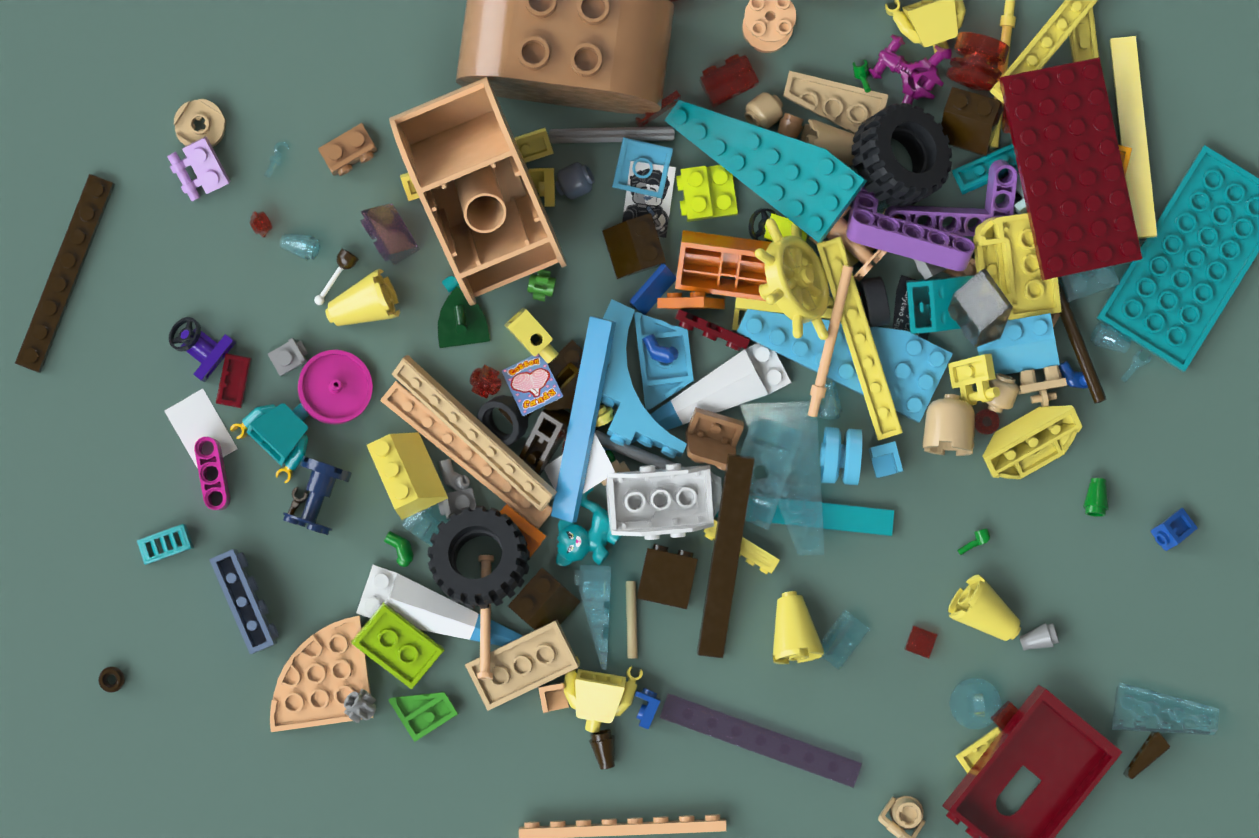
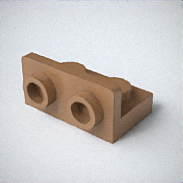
M362 123L318 148L334 176L337 174L339 176L347 174L353 169L352 165L359 161L365 163L375 157L374 153L378 151Z

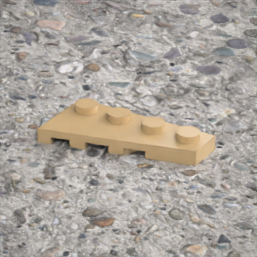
M789 71L783 97L855 134L858 131V127L864 121L886 107L888 94L875 91L866 93L863 88Z

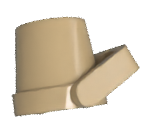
M892 796L878 817L879 822L887 827L886 829L897 838H916L926 822L923 820L922 805L912 796H901L897 799ZM889 809L891 820L885 817ZM915 828L911 836L904 830Z

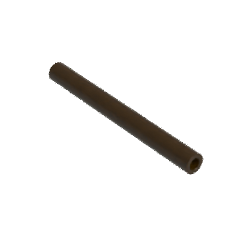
M1058 281L1062 311L1059 313L1094 404L1107 400L1062 283Z

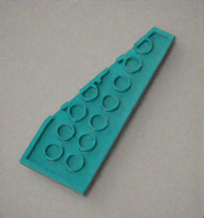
M678 100L664 120L818 243L824 240L867 182L865 178L827 149Z

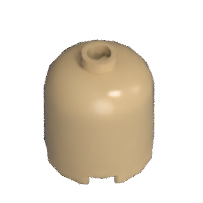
M945 394L943 399H937L928 406L923 436L925 452L945 455L946 450L956 451V456L973 454L975 412L969 403L960 400L959 395Z

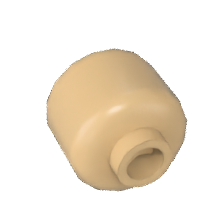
M766 92L759 94L746 105V121L749 124L769 129L782 118V101L776 95L772 96Z
M996 373V379L989 381L991 388L998 387L1000 390L998 397H995L992 401L985 402L988 404L987 408L989 410L1002 413L1003 409L1008 410L1014 406L1019 386L1015 383L1016 380L1013 377Z

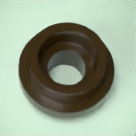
M107 667L101 671L98 681L104 691L111 693L123 687L125 677L119 668ZM111 674L116 677L115 684L108 682V677Z

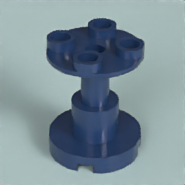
M303 456L300 466L312 470L305 489L310 491L302 516L298 517L284 512L283 520L303 527L308 523L307 529L328 535L332 528L316 523L324 497L330 498L336 479L349 482L352 473Z

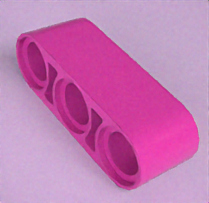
M201 437L196 441L194 451L203 500L209 509L223 510L230 503V493L221 446L216 439ZM205 442H211L214 446L213 452L208 456H205L202 452V446ZM210 467H216L218 470V477L213 481H210L206 476V472ZM215 492H220L223 496V501L219 506H214L211 502V496Z

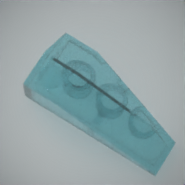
M580 565V570H575V585H579V592L601 669L607 670L612 566Z

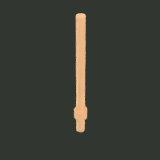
M843 265L827 331L829 336L825 340L815 384H812L810 391L812 398L807 415L811 417H818L821 400L825 398L827 390L825 383L853 272V267Z

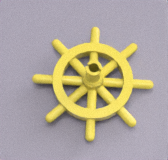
M769 218L765 224L773 242L766 251L761 248L755 250V256L764 262L767 283L759 286L760 296L770 305L777 303L781 311L792 320L793 336L799 339L802 337L803 324L812 322L818 337L821 340H826L829 334L821 316L825 313L827 307L833 308L834 299L829 296L828 280L821 258L802 239V229L792 223L791 236L783 237L775 220Z

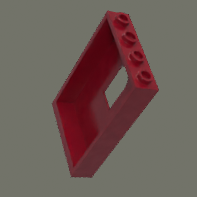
M1038 685L942 806L949 811L946 816L957 825L960 822L964 823L968 827L965 832L973 838H1055L1122 754V751L1047 689ZM1024 766L1041 781L1014 814L1002 815L996 808L997 797L1019 769Z

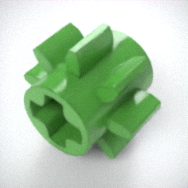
M542 269L538 271V274L532 273L530 275L527 292L533 293V299L545 301L546 296H553L556 278L550 277L551 271Z

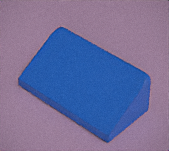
M661 264L631 298L630 305L639 313L646 315L657 302V298H661L675 282L676 276L665 264Z

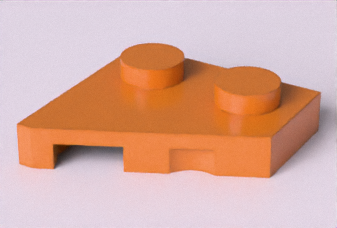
M690 292V297H682V293H667V298H657V308L725 309V299L705 297V292Z

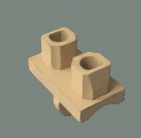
M1058 365L1043 368L1045 381L1038 383L1036 382L1034 369L1021 371L1018 395L1039 391V395L1030 396L1032 404L1040 402L1042 407L1049 406V401L1056 400L1057 394L1056 392L1047 393V390L1067 386L1066 378L1061 377Z

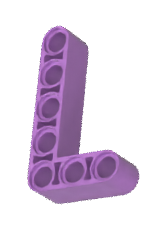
M996 160L991 164L988 174L985 209L913 205L900 207L898 205H891L885 210L884 215L894 217L896 214H903L902 220L916 224L920 216L928 215V219L923 226L959 236L974 237L975 228L991 217L1013 215L1017 171L1005 160ZM1008 168L1007 176L999 179L998 174L1000 170ZM1004 193L1005 200L1002 203L996 204V197ZM947 216L953 217L950 225L942 226L944 218ZM971 218H978L975 226L967 227L968 221Z
M866 185L862 187L853 199L846 230V236L852 242L955 271H964L967 268L975 249V245L970 239L876 213L879 200L874 197L875 194L873 192L869 193L864 188Z

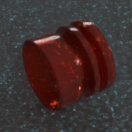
M959 32L954 51L963 58H951L949 64L952 67L948 68L946 76L967 88L990 91L998 82L996 79H999L1002 75V72L992 65H1004L1010 47L1006 43L986 35L973 32Z

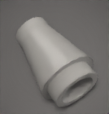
M1044 623L1025 635L1019 636L1024 651L1054 647V644L1059 643L1053 623L1048 625Z

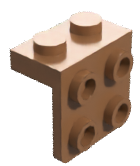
M695 407L685 432L687 456L696 463L705 462L725 471L728 454L736 455V445L743 431L744 421Z

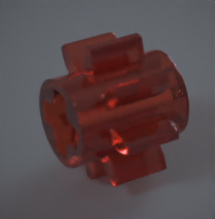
M484 365L482 369H475L470 376V384L474 386L471 391L486 399L489 395H495L501 387V379L498 378L500 372L487 365Z

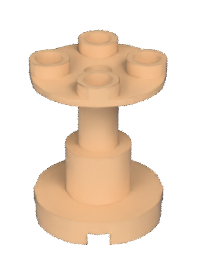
M750 0L746 6L742 24L743 36L747 43L763 53H772L783 48L791 38L796 22V10L790 0Z
M848 206L826 237L831 240L841 236L844 247L863 264L862 268L854 275V279L860 282L872 269L873 265L871 262L873 261L877 264L887 252L878 250L874 254L865 245L848 239L846 236L848 222L843 218L851 209ZM811 236L809 237L815 245L818 244Z

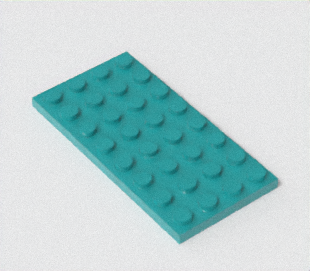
M1205 145L1201 148L1157 219V237L1144 240L1140 247L1142 259L1132 261L1096 317L1101 322L1182 372H1185L1259 253V178Z

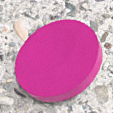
M327 350L313 356L304 365L298 380V396L307 413L320 422L333 425L350 422L361 415L369 404L373 389L372 378L366 365L355 355L342 350Z

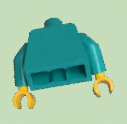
M284 403L278 406L274 404L259 406L242 419V424H233L230 430L235 431L240 427L242 433L236 439H243L249 434L280 466L285 463L286 466L276 472V478L280 475L281 471H285L288 474V479L284 483H287L293 477L292 470H296L306 454L309 441L306 435L308 426L303 421L310 414L307 413L301 403L293 410Z

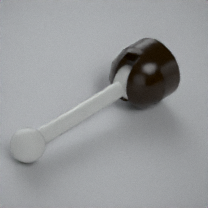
M344 248L337 255L339 267L321 294L317 295L314 299L317 305L324 303V297L342 270L351 269L359 260Z

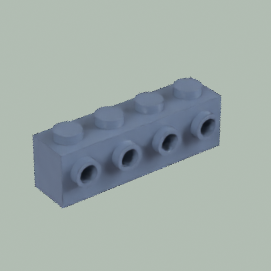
M232 549L209 559L250 655L278 644L276 640L279 637L278 631L274 623L269 624L266 617V614L269 613L263 599H258L255 591L259 590L255 578L253 576L249 577L245 567L248 566V562L244 553H239L237 549Z

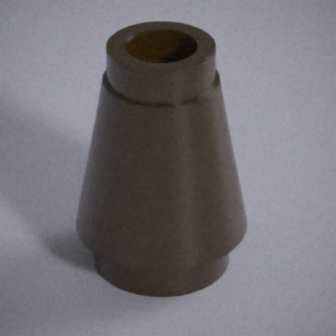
M604 729L597 733H591L589 742L600 769L614 767V735L611 734V730Z

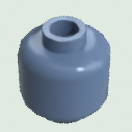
M575 162L558 171V181L555 182V186L561 196L565 194L567 198L574 200L589 193L595 180L590 168L586 164L582 165L579 162Z

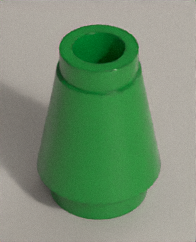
M1091 478L1083 505L1085 514L1088 516L1104 517L1106 516V511L1109 510L1106 480L1103 478Z

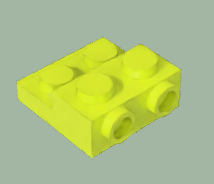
M721 165L680 169L681 175L676 176L678 191L683 190L684 200L680 201L681 215L687 216V222L738 215L733 175Z

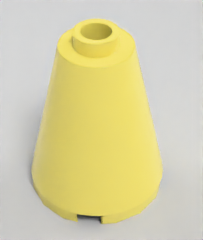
M382 269L373 271L328 303V308L325 310L329 322L334 323L336 326L398 317L400 310L395 311L394 306L399 303L388 276L385 278L381 276V273L384 271Z
M974 575L966 581L969 584L965 590L960 588L953 597L948 608V612L951 613L949 617L1003 641L1015 639L1021 630L1020 620L983 577Z
M796 591L782 593V597L777 599L773 662L776 664H789L790 660L803 663L821 658L824 655V649L803 596L797 595Z

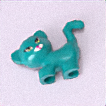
M594 487L582 494L580 506L593 512L592 525L589 531L580 525H575L562 519L559 520V534L557 536L558 554L556 556V564L565 567L572 562L581 561L589 552H593V560L600 566L609 555L605 548L608 542L615 546L623 536L611 534L608 510L602 508L597 502L588 500L587 495L594 490Z

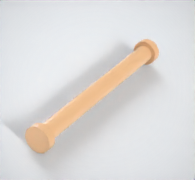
M479 555L478 561L481 562V578L491 573V562H494V556ZM489 604V608L481 609L480 672L477 673V679L483 680L493 679V673L490 672L491 604Z

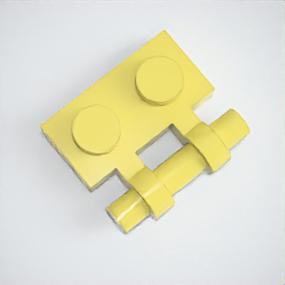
M983 354L948 363L952 389L960 388V400L966 401L973 406L978 401L989 402L1000 395L998 387L991 388L989 386V381L996 379L992 354ZM973 384H976V386H977V391H976V392L973 391V388H972V385H973Z

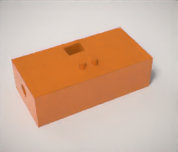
M683 230L675 289L766 301L759 293V286L767 283L764 262L755 256V250L761 248L766 251L772 242ZM721 276L735 277V280L725 279V278H720V277H721Z

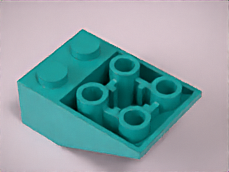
M977 275L906 281L911 334L963 329L987 324L986 313L979 298Z

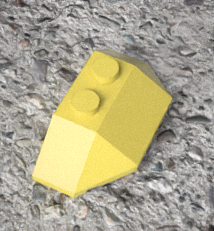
M1072 405L1038 407L996 431L983 454V459L993 478L1022 479L1064 455L1074 441L1077 432H1080L1082 429L1074 407Z

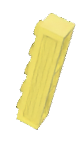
M715 519L714 526L703 531L706 533L704 536L711 541L715 539L717 527ZM742 537L739 558L743 556L748 564L752 566L754 564L760 567L759 570L766 575L768 572L772 574L780 560Z

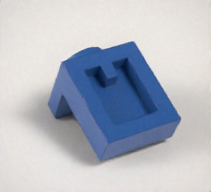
M1182 507L1160 525L1154 527L1151 533L1155 537L1156 542L1167 551L1181 543L1198 527Z
M643 688L642 692L637 690L635 696L648 701L647 706L641 705L636 718L640 720L639 726L649 729L660 700L656 698L657 693Z

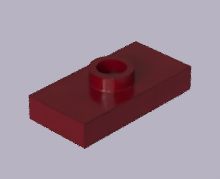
M225 354L216 404L242 409L252 358Z

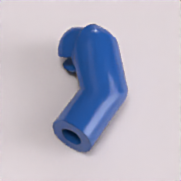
M654 334L642 339L653 360L668 364L678 358V350L672 346L670 348L659 346Z

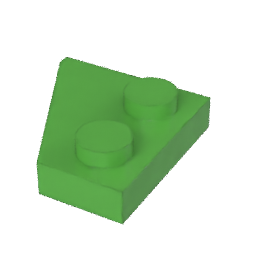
M445 692L392 697L388 700L414 742L459 714Z

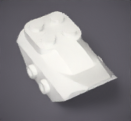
M681 463L666 464V469H655L654 465L640 466V471L608 473L606 491L611 534L644 536L645 540L660 539L661 534H670V537L673 538L685 537L686 532L713 527L714 517L720 508L722 495L721 477L716 476L710 471V465L681 467Z

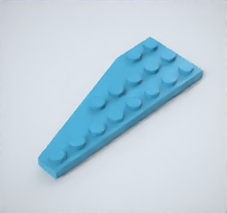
M751 309L746 310L736 331L737 334L818 373L825 340H821L818 337L812 322L803 324V335L797 339L793 336L792 320L785 314ZM822 319L828 331L830 320ZM840 322L827 378L864 396ZM870 327L896 412L919 423L953 353L908 331Z

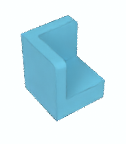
M895 441L869 448L877 478L903 471Z

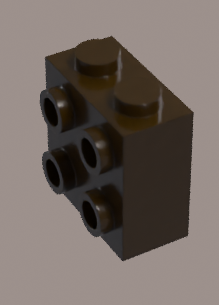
M653 544V549L647 548L637 599L687 609L698 559L693 558L694 553L678 550V554L668 552L669 547Z

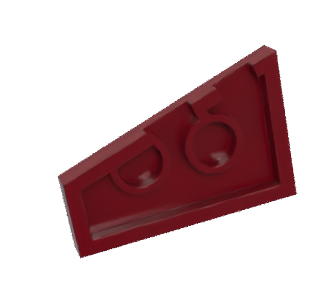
M679 309L675 319L680 321L679 326L693 331L694 327L703 331L702 336L714 341L718 337L727 341L725 346L740 351L741 347L746 349L750 339Z

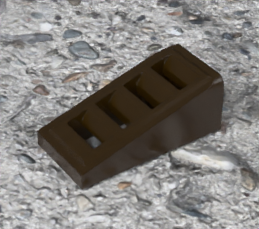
M1153 730L1134 756L1123 773L1126 778H1135L1170 749V745L1158 731Z

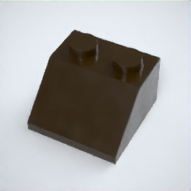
M952 87L941 122L944 128L942 132L945 136H948L950 141L948 145L987 157L1003 111L1001 101Z
M651 213L602 230L617 279L659 267L661 264L666 265L665 256Z
M542 567L508 607L534 630H537L555 620H558L561 625L581 601Z

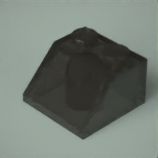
M983 269L953 294L948 311L951 318L962 329L965 338L969 339L976 348L1001 339L1013 306L988 271Z

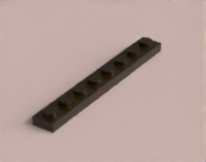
M89 174L15 364L41 373L115 184L113 182Z

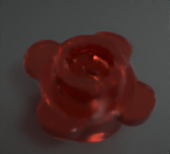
M263 211L260 213L252 212L250 225L256 234H260L263 238L266 237V233L272 230L269 218Z

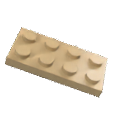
M558 620L491 651L490 672L493 673V679H477V673L480 672V657L465 664L487 711L580 666Z

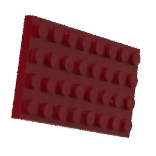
M1100 57L999 78L1042 281L1141 260V249Z

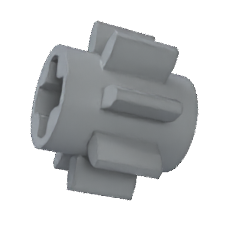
M361 689L359 693L351 692L345 699L344 707L346 710L344 713L356 723H359L361 719L369 720L376 711V705L374 704L376 699L364 689Z

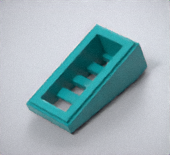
M181 524L137 540L145 565L194 548L186 524ZM177 532L182 543L180 547H178L174 533ZM166 536H169L173 547L172 550L168 549L165 540ZM160 539L164 553H159L155 540ZM145 543H151L155 556H149Z

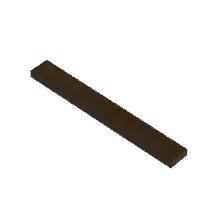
M728 454L697 647V655L723 658L754 457Z

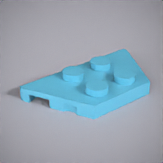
M634 312L645 409L650 410L694 381L688 330L643 315L642 313ZM654 334L659 346L675 347L678 350V358L668 364L653 360L642 339Z

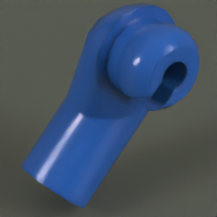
M1064 361L1058 366L1062 377L1066 378L1068 386L1081 389L1088 388L1083 373L1074 371L1068 361Z

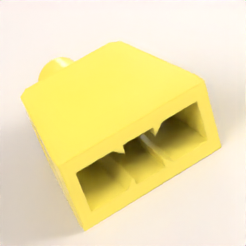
M522 308L504 325L531 355L535 357L539 354L547 364L559 354L550 344L553 338L527 309ZM533 334H537L540 337L539 342L536 344L530 340Z

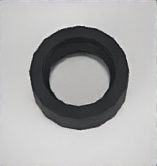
M878 276L861 280L862 302L869 326L876 327L890 324L888 297L882 277Z
M500 395L492 398L480 408L477 419L507 446L519 440L528 428V416H522L515 399L511 396ZM494 408H501L511 417L513 423V432L511 434L503 433L495 425L492 418Z

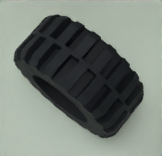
M907 103L892 104L864 121L858 127V131L853 137L855 144L852 145L851 155H854L852 160L853 167L857 168L858 174L867 180L864 188L869 193L873 192L875 194L874 197L878 200H886V204L892 206L898 204L900 207L915 204L938 191L942 184L946 183L949 177L948 172L951 171L952 161H949L952 158V149L948 147L950 141L948 136H945L942 132V129H944L940 123L937 124L934 121L935 117L930 113L925 114L923 112L924 109L918 106L912 108V105ZM891 138L900 142L908 151L912 160V172L905 169L895 158L891 147Z
M476 506L475 510H471L470 507L461 508V514L457 515L453 512L448 515L450 520L446 524L441 521L437 526L440 530L439 533L432 534L430 541L433 545L428 548L427 553L430 558L428 562L429 570L432 572L436 584L454 602L458 604L463 603L466 607L473 609L475 606L486 609L489 608L491 603L498 606L503 603L502 599L504 597L512 598L516 594L513 590L517 586L521 588L525 582L522 577L524 574H528L529 565L527 564V561L530 560V552L527 549L528 544L517 525L506 514L502 515L499 510L492 507L487 510L484 506ZM489 536L494 538L502 549V557L497 568L489 575L479 579H469L461 575L457 569L456 560L462 546L475 537Z

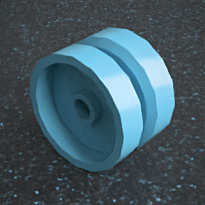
M825 427L820 451L821 483L834 484L838 480L839 468H842L843 483L845 485H858L862 459V429H848L845 432L844 444H841L840 429Z

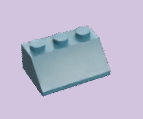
M1051 313L974 326L978 354H992L995 376L996 373L1007 375L1060 365Z

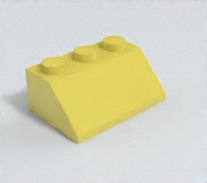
M419 432L388 434L367 444V448L393 507L401 520L448 499Z

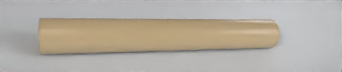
M626 581L627 658H638L636 581Z

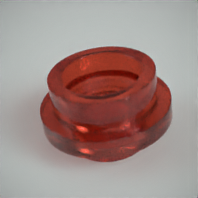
M983 409L975 415V429L979 433L989 435L998 429L1000 420L996 412ZM984 417L991 419L990 426L983 425L982 420Z

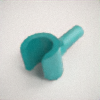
M448 276L442 281V284L449 293L456 286L460 288L457 279L453 276Z

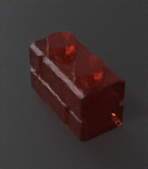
M735 54L725 60V65L716 68L714 65L702 71L703 76L700 77L699 81L713 108L758 86L759 80L746 55L739 57L738 54Z

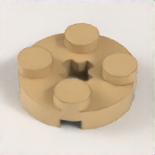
M206 99L188 101L175 114V132L180 142L185 146L207 136L211 146L214 147L224 136L226 120L222 111L213 102ZM202 118L205 119L204 124L206 128L195 131L194 121H200Z

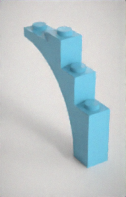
M611 299L603 319L616 322L601 404L612 408L616 406L618 409L606 435L610 436L612 442L624 446V444L630 445L633 437H636L640 444L647 447L654 445L662 449L661 453L668 457H681L687 443L668 433L651 417L641 404L631 382L627 367L626 345L628 329L635 310Z

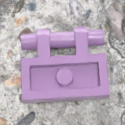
M207 136L182 149L186 158L180 160L177 152L167 156L171 163L170 168L172 172L177 174L182 183L181 188L184 194L187 193L191 201L200 198L196 188L201 185L206 194L230 183V179ZM190 165L197 176L193 180H191L185 169Z

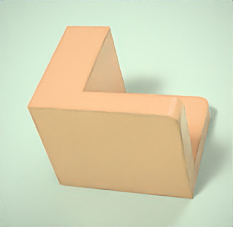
M564 682L538 688L543 713L569 708V703L564 694Z

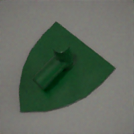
M456 286L447 297L440 311L438 319L439 348L490 342L488 325L481 308L477 303L470 306L462 290Z

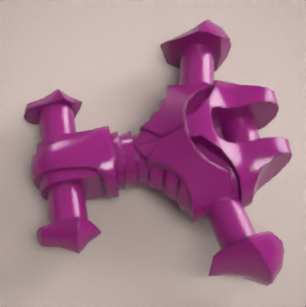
M892 34L890 37L893 40L887 48L880 51L878 55L879 61L873 69L869 68V73L874 79H882L881 75L888 66L892 73L901 74L903 79L902 93L905 94L902 103L912 105L914 99H934L935 95L930 93L934 85L938 84L941 87L944 85L936 66L944 58L951 59L952 50L935 44L937 52L929 60L925 57L923 60H919V62L908 63V61H905L904 56L896 55L900 46L905 44L903 37Z

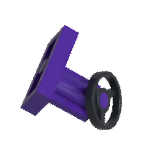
M191 317L180 319L174 324L169 333V344L172 348L180 352H188L201 363L193 375L203 382L209 378L225 358V354L229 353L237 343L226 334L216 343L201 331L199 322ZM187 322L186 327L180 331L179 336L174 338L178 328ZM192 322H194L196 326L194 330L192 327ZM177 343H183L180 347L175 346Z

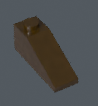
M564 409L542 410L519 455L539 476L567 434L571 414Z

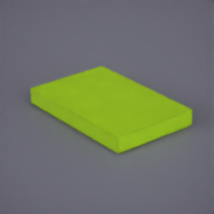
M384 602L351 641V644L410 689H413L444 651L442 646Z

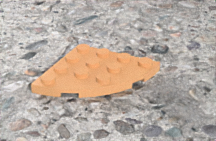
M360 616L346 618L322 628L304 641L291 655L277 680L271 702V732L353 721L344 713L346 710L344 707L346 697L354 691L359 693L361 689L371 694L366 654L351 644L353 638L362 629Z

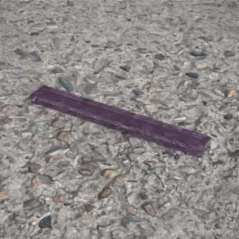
M669 693L659 717L854 788L862 763Z

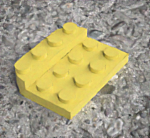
M1028 213L991 217L977 225L973 240L975 245L974 255L979 298L985 313L995 318L1013 320L1062 312L1058 277L1043 281L1041 279Z

